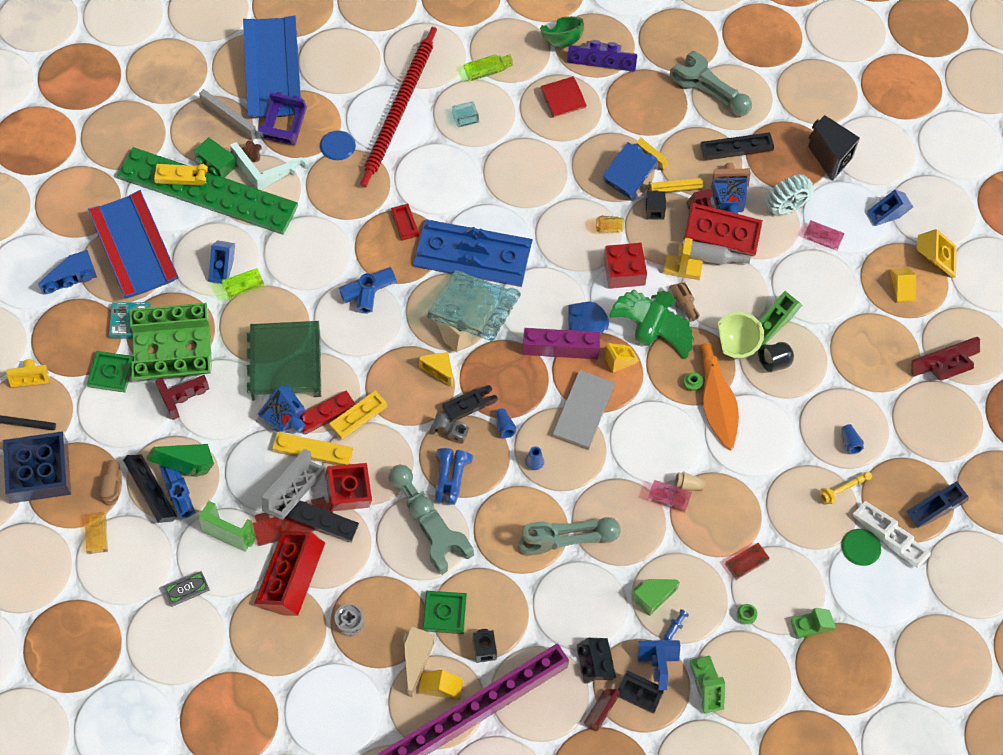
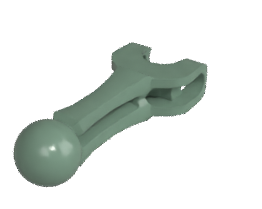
M691 51L686 56L685 63L687 67L676 64L670 69V77L680 86L686 88L695 87L707 92L721 101L727 108H730L733 114L745 116L751 111V98L746 94H739L738 90L716 77L708 68L707 59L701 54Z
M604 517L599 521L595 519L574 524L529 523L523 529V537L520 539L518 548L523 555L529 556L543 554L551 549L555 550L574 544L598 543L600 540L610 543L619 537L621 528L618 521L612 517ZM529 530H534V531H536V532H534V533H532V534H529V533H528ZM595 531L594 533L582 535L559 536L574 532ZM524 543L534 544V546L528 549L524 546Z

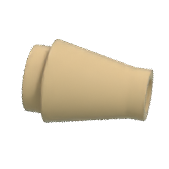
M684 471L676 474L675 488H679L680 491H703L705 479L698 478Z

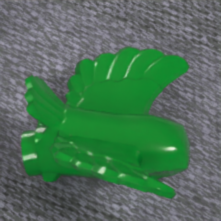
M633 289L631 292H626L624 296H619L613 304L609 314L610 318L623 317L636 322L635 340L639 344L649 346L655 341L657 336L668 340L675 347L682 359L687 358L692 350L694 338L691 335L690 322L687 319H683L681 315H675L673 311L668 310V307L675 302L670 291L659 290L657 295H652L649 299V297H644L643 293H638Z

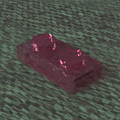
M810 220L803 238L838 251L845 233Z
M654 480L647 500L685 513L692 492Z

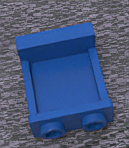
M627 142L602 175L603 180L633 201L637 196L636 191L653 169L658 168L657 158L651 153L646 154L643 152L639 145L635 143L632 145Z

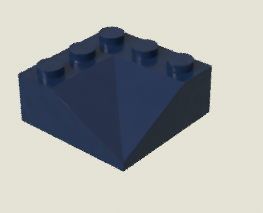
M63 431L3 440L5 494L10 503L71 495L68 441Z

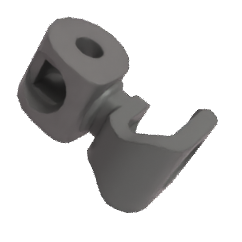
M441 412L436 414L430 428L431 435L435 434L437 428H443V432L448 433V438L451 441L460 444L464 442L469 431V427L463 422L454 420L452 424L449 423V420Z

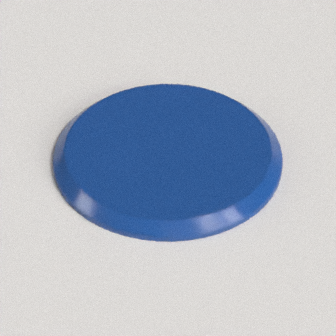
M341 130L327 133L320 142L321 152L331 160L346 159L353 154L356 148L353 136Z

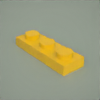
M375 390L329 423L330 428L343 440L386 409L388 405Z

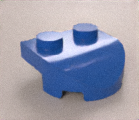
M587 301L568 305L569 330L600 332L601 335L604 330L608 329L609 318L598 304Z

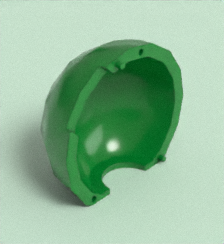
M561 17L557 19L554 28L549 29L547 25H541L540 30L543 38L549 44L558 48H565L573 45L581 38L584 31V22L580 17Z

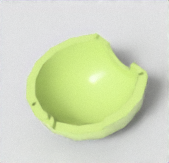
M734 311L726 314L718 322L722 351L725 355L731 358L744 359L752 356L760 349L764 340V329L761 322L753 315L745 311Z

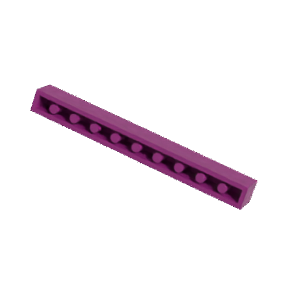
M558 643L381 751L378 755L430 754L567 669L569 664L568 657Z

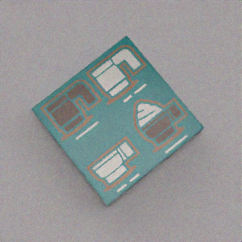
M150 302L112 303L110 339H133V332L130 327V309L150 308Z

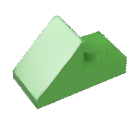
M814 608L809 614L791 619L797 639L836 630L831 612L828 609Z

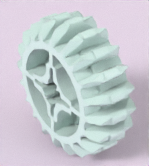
M804 174L792 175L790 178L787 177L770 190L771 192L767 194L765 199L767 207L776 216H783L784 214L794 212V210L799 209L812 197L814 192L812 182Z

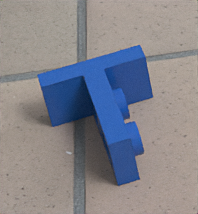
M680 640L638 641V662H651L652 667L656 668L653 671L654 682H658L659 690H667L668 668L666 661H679Z

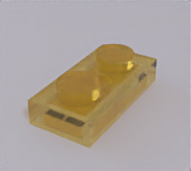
M105 512L85 514L87 554L108 552Z

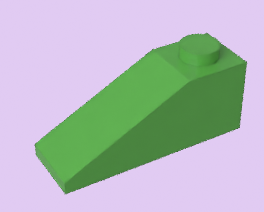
M786 291L781 294L759 321L764 329V340L761 345L766 344L803 306Z

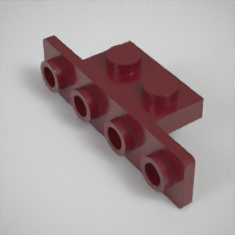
M977 336L913 359L911 361L912 375L915 377L931 371L942 381L974 369V362L968 357L980 353V338Z

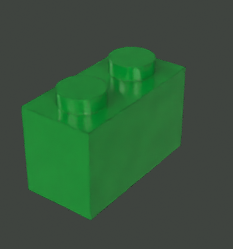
M210 137L194 150L196 163L198 165H206L209 173H212L214 176L218 175L225 178L237 167L235 156Z

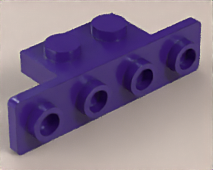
M599 40L587 41L586 47L569 45L567 62L635 71L638 55L636 53L621 52V45L615 42L601 43Z

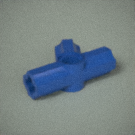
M388 267L373 274H363L358 280L339 287V291L345 303L357 299L356 310L368 314L373 312L376 291L396 283L397 279L392 268ZM367 283L372 284V285H370V286H368V287H367V286H364V285L367 284Z
M159 465L166 483L165 487L170 500L174 503L179 519L191 517L195 513V509L189 497L190 493L184 477L181 476L179 471Z

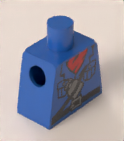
M747 178L713 179L711 189L716 208L736 214L743 212L746 204Z
M288 385L277 387L258 412L261 418L282 432L293 428L299 433L306 426L300 419L305 408Z

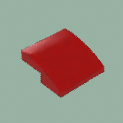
M574 76L541 86L545 102L548 103L553 118L587 107Z

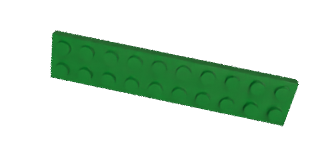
M132 147L117 173V177L120 180L284 235L298 208V202L218 175L214 176L209 172L205 174V185L155 183L154 178L157 164H185Z

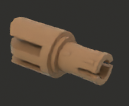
M686 282L670 285L668 290L673 295L677 307L685 311L690 322L697 320L700 314L693 304L695 299Z
M109 460L107 462L106 475L102 476L100 481L99 496L105 504L110 506L117 502L121 479L118 477L120 463L117 460Z

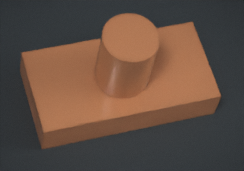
M726 163L724 169H714L713 179L747 178V187H749L751 172L750 168L735 169L733 163Z

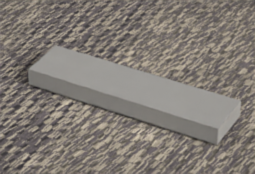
M203 89L199 92L201 104L250 140L254 141L257 138L256 128L253 124Z

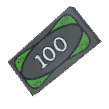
M202 571L164 587L172 607L210 591Z

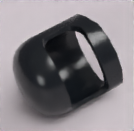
M777 342L773 345H761L758 350V357L766 371L775 372L792 365L794 352L788 343ZM765 348L770 352L773 363L766 362L764 356Z

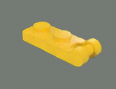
M157 164L154 180L155 183L205 185V174H207L208 167L204 164L197 166Z

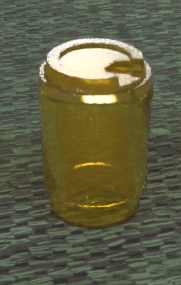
M601 215L596 218V231L599 233H618L624 230L623 217Z

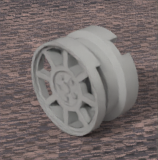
M344 604L335 612L336 628L342 635L354 636L363 629L364 617L362 610L357 605Z

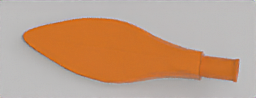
M703 343L700 345L705 376L703 409L711 429L723 446L731 451L736 441L739 423L737 400L721 372L717 357L713 354L712 345L710 343Z

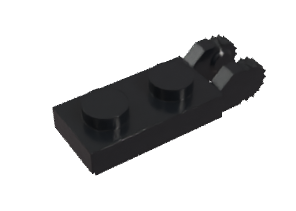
M487 385L444 403L442 409L450 423H452L454 420H459L485 408V406H490L497 402L498 398L496 395H492L482 399L483 396L493 390L490 385Z

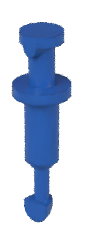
M680 609V615L677 619H671L672 624L665 633L664 640H671L677 630L683 628L681 623L685 617L689 616L686 611Z

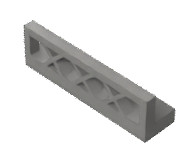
M304 449L262 496L263 512L283 520L324 473L325 467L311 462V451ZM309 468L316 471L312 474H306ZM300 481H305V482H306L305 485L296 486V483H297V482H300ZM295 493V497L285 498L286 494ZM276 506H285L282 512L274 509Z

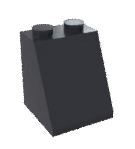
M824 115L812 125L813 131L809 135L810 142L808 147L828 177L834 180L853 159L860 137Z

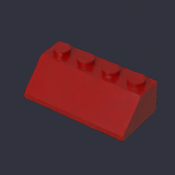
M311 531L282 532L254 605L281 615L298 616L325 542Z

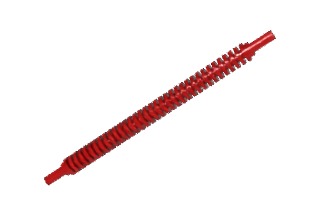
M431 27L427 37L420 42L364 165L366 172L360 183V186L364 188L367 187L372 174L378 171L432 52V41L437 32L436 27Z

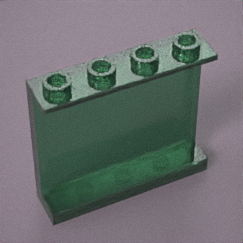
M319 321L250 324V331H247V343H250V348H247V359H250V365H247V376H250V382H247V394H251L252 401L255 400V395L273 394L277 387L288 385L294 393L313 392L314 398L322 397Z

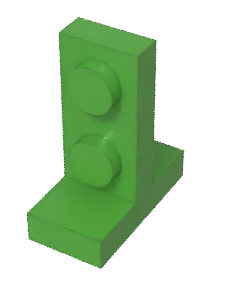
M705 656L690 659V666L702 695L704 714L724 710L725 681L723 677H718L711 657Z

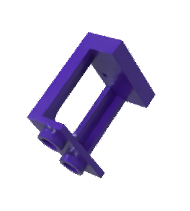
M270 92V106L264 125L259 126L258 133L263 139L295 146L307 109L306 103L298 96L289 97L281 92H276V94ZM286 105L292 106L295 109V116L290 131L274 128L279 110Z

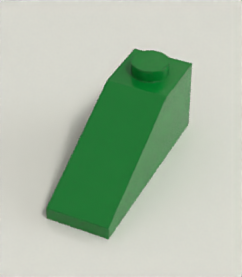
M208 444L153 447L146 457L147 461L187 475H206L214 465Z

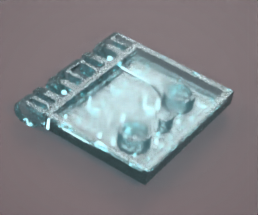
M455 270L428 311L427 318L493 341L500 331V327L508 318L513 306L520 298L521 293L515 288L506 289Z

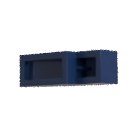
M956 481L942 491L935 492L906 512L917 528H920L969 500V497Z

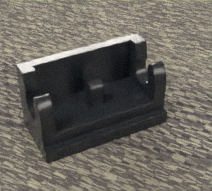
M628 670L618 688L619 698L653 714L664 693V690L658 689V684Z

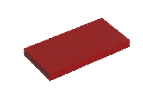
M692 203L684 239L690 238L695 242L724 246L731 251L755 256L763 220Z

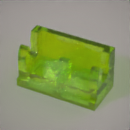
M258 268L222 280L223 289L226 291L228 300L250 290L264 287V282Z

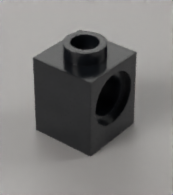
M647 191L645 201L646 219L664 220L666 212L665 191Z
M480 629L473 633L476 663L497 660L494 630ZM486 641L490 646L482 648L479 644Z

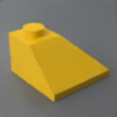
M938 229L919 234L916 244L917 251L950 277H956L957 246Z

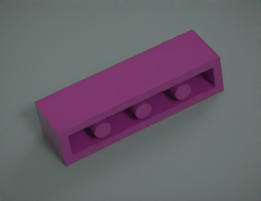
M524 328L522 355L598 359L600 332Z

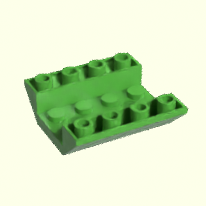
M207 303L130 309V327L133 332L134 361H132L133 381L211 374V333ZM190 343L197 345L194 350L187 349V345ZM151 347H158L156 353L151 354L148 352Z

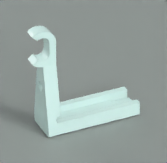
M237 142L230 145V153L235 156L236 164L254 188L259 190L266 188L289 173L295 175L296 168L294 167L298 165H303L308 169V161L300 157L286 164L263 171V174H260Z

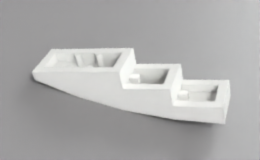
M867 501L853 513V516L867 530L916 568H919L930 556V550L914 541V536L900 528L898 521Z

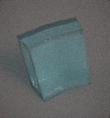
M473 101L452 106V114L458 127L479 123V114Z

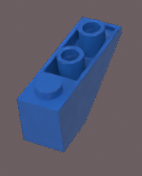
M88 250L69 255L38 283L42 294L53 293L56 290L72 287L74 284L96 278L97 275Z

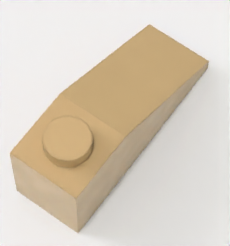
M412 627L410 632L405 633L402 641L405 648L408 696L410 697L414 695L435 644L434 634Z

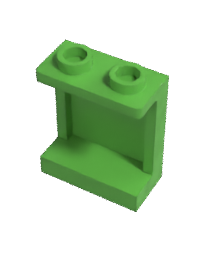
M211 501L206 503L198 517L203 533L244 552L247 551L248 547H252L256 540L251 520L247 519L242 528L220 519L216 504Z

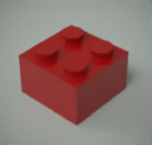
M642 242L605 246L603 258L608 288L645 286L647 269Z
M367 463L327 466L325 477L330 512L370 507L372 495Z

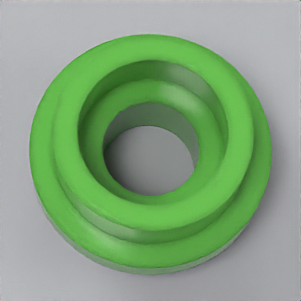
M696 372L686 374L684 385L688 390L695 391L701 388L703 378L700 374Z
M743 604L737 610V618L743 624H752L757 618V610L750 604ZM748 612L750 617H745L743 613Z

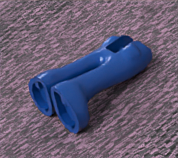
M450 448L437 449L436 458L440 461V471L435 491L436 502L442 504L444 493H450L449 505L456 504L460 492L463 469L465 465L471 464L472 454L456 450L452 478L449 481L448 475L454 451Z

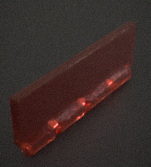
M324 496L311 500L312 505L330 512L329 502L326 503ZM265 512L255 515L256 522L252 523L258 546L278 541L282 532L317 531V529L288 518L283 520L275 516L270 518L269 514Z

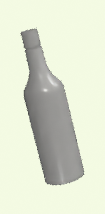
M692 241L689 259L723 265L731 261L750 264L751 257L734 254L724 246Z

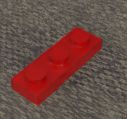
M347 390L305 411L301 415L300 419L306 424L303 429L305 435L335 420L356 405Z

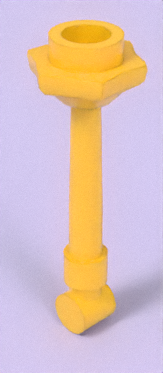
M863 472L833 491L829 488H821V500L827 504H834L836 494L856 484L859 485L864 480H870L872 474L870 472Z

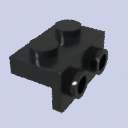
M588 637L577 644V654L585 684H589L594 680H613L616 678L608 638Z

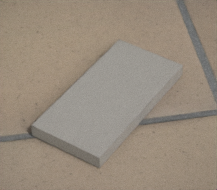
M579 370L552 437L589 450L615 387V382Z

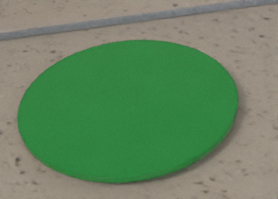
M853 529L842 540L844 556L855 565H871L881 555V543L869 530Z

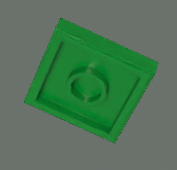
M96 351L87 386L89 388L126 393L134 356Z
M426 590L423 631L464 634L467 593Z

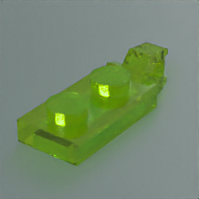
M494 54L465 63L463 66L470 82L506 70V68L513 66V59L510 54L503 57Z

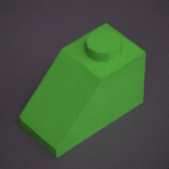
M648 579L645 583L640 582L633 590V600L651 616L678 590L680 582L675 579Z

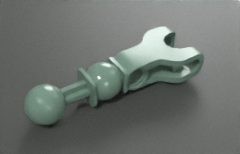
M402 464L394 466L388 474L389 482L394 488L402 489L407 496V507L411 516L418 520L419 526L431 543L430 561L439 574L443 575L448 571V563L445 559V555L448 552L457 551L464 559L473 557L474 549L467 537L461 532L450 530L436 509H434L433 502L428 497H425V492H417L412 484V470Z

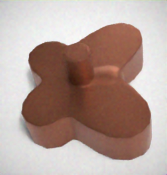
M248 140L242 150L247 156L250 155L253 161L258 162L260 160L259 151L262 149V146Z

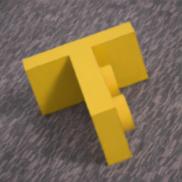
M685 238L684 245L680 244L678 257L666 255L663 274L700 280L703 261L689 259L693 239Z

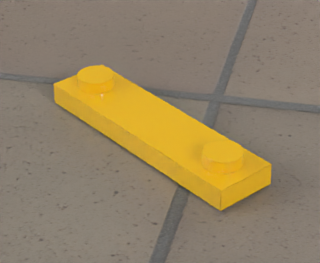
M277 432L272 448L273 452L296 457L306 449L311 451V460L333 465L350 464L354 451L353 447Z

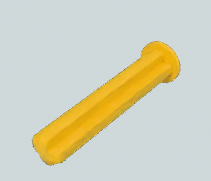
M701 178L654 183L649 181L648 187L649 191L673 192L703 188V181Z

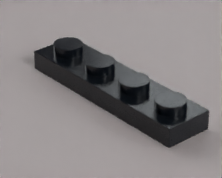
M770 132L702 141L700 144L704 160L774 150Z
M142 454L126 455L123 462L157 522H173L177 515Z
M301 500L285 517L351 543L359 526L358 522ZM279 506L278 510L282 512L285 506Z

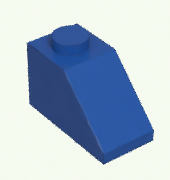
M895 189L867 212L875 226L902 217L913 208V205L904 192Z
M217 240L211 245L208 281L228 283L234 262L235 243Z

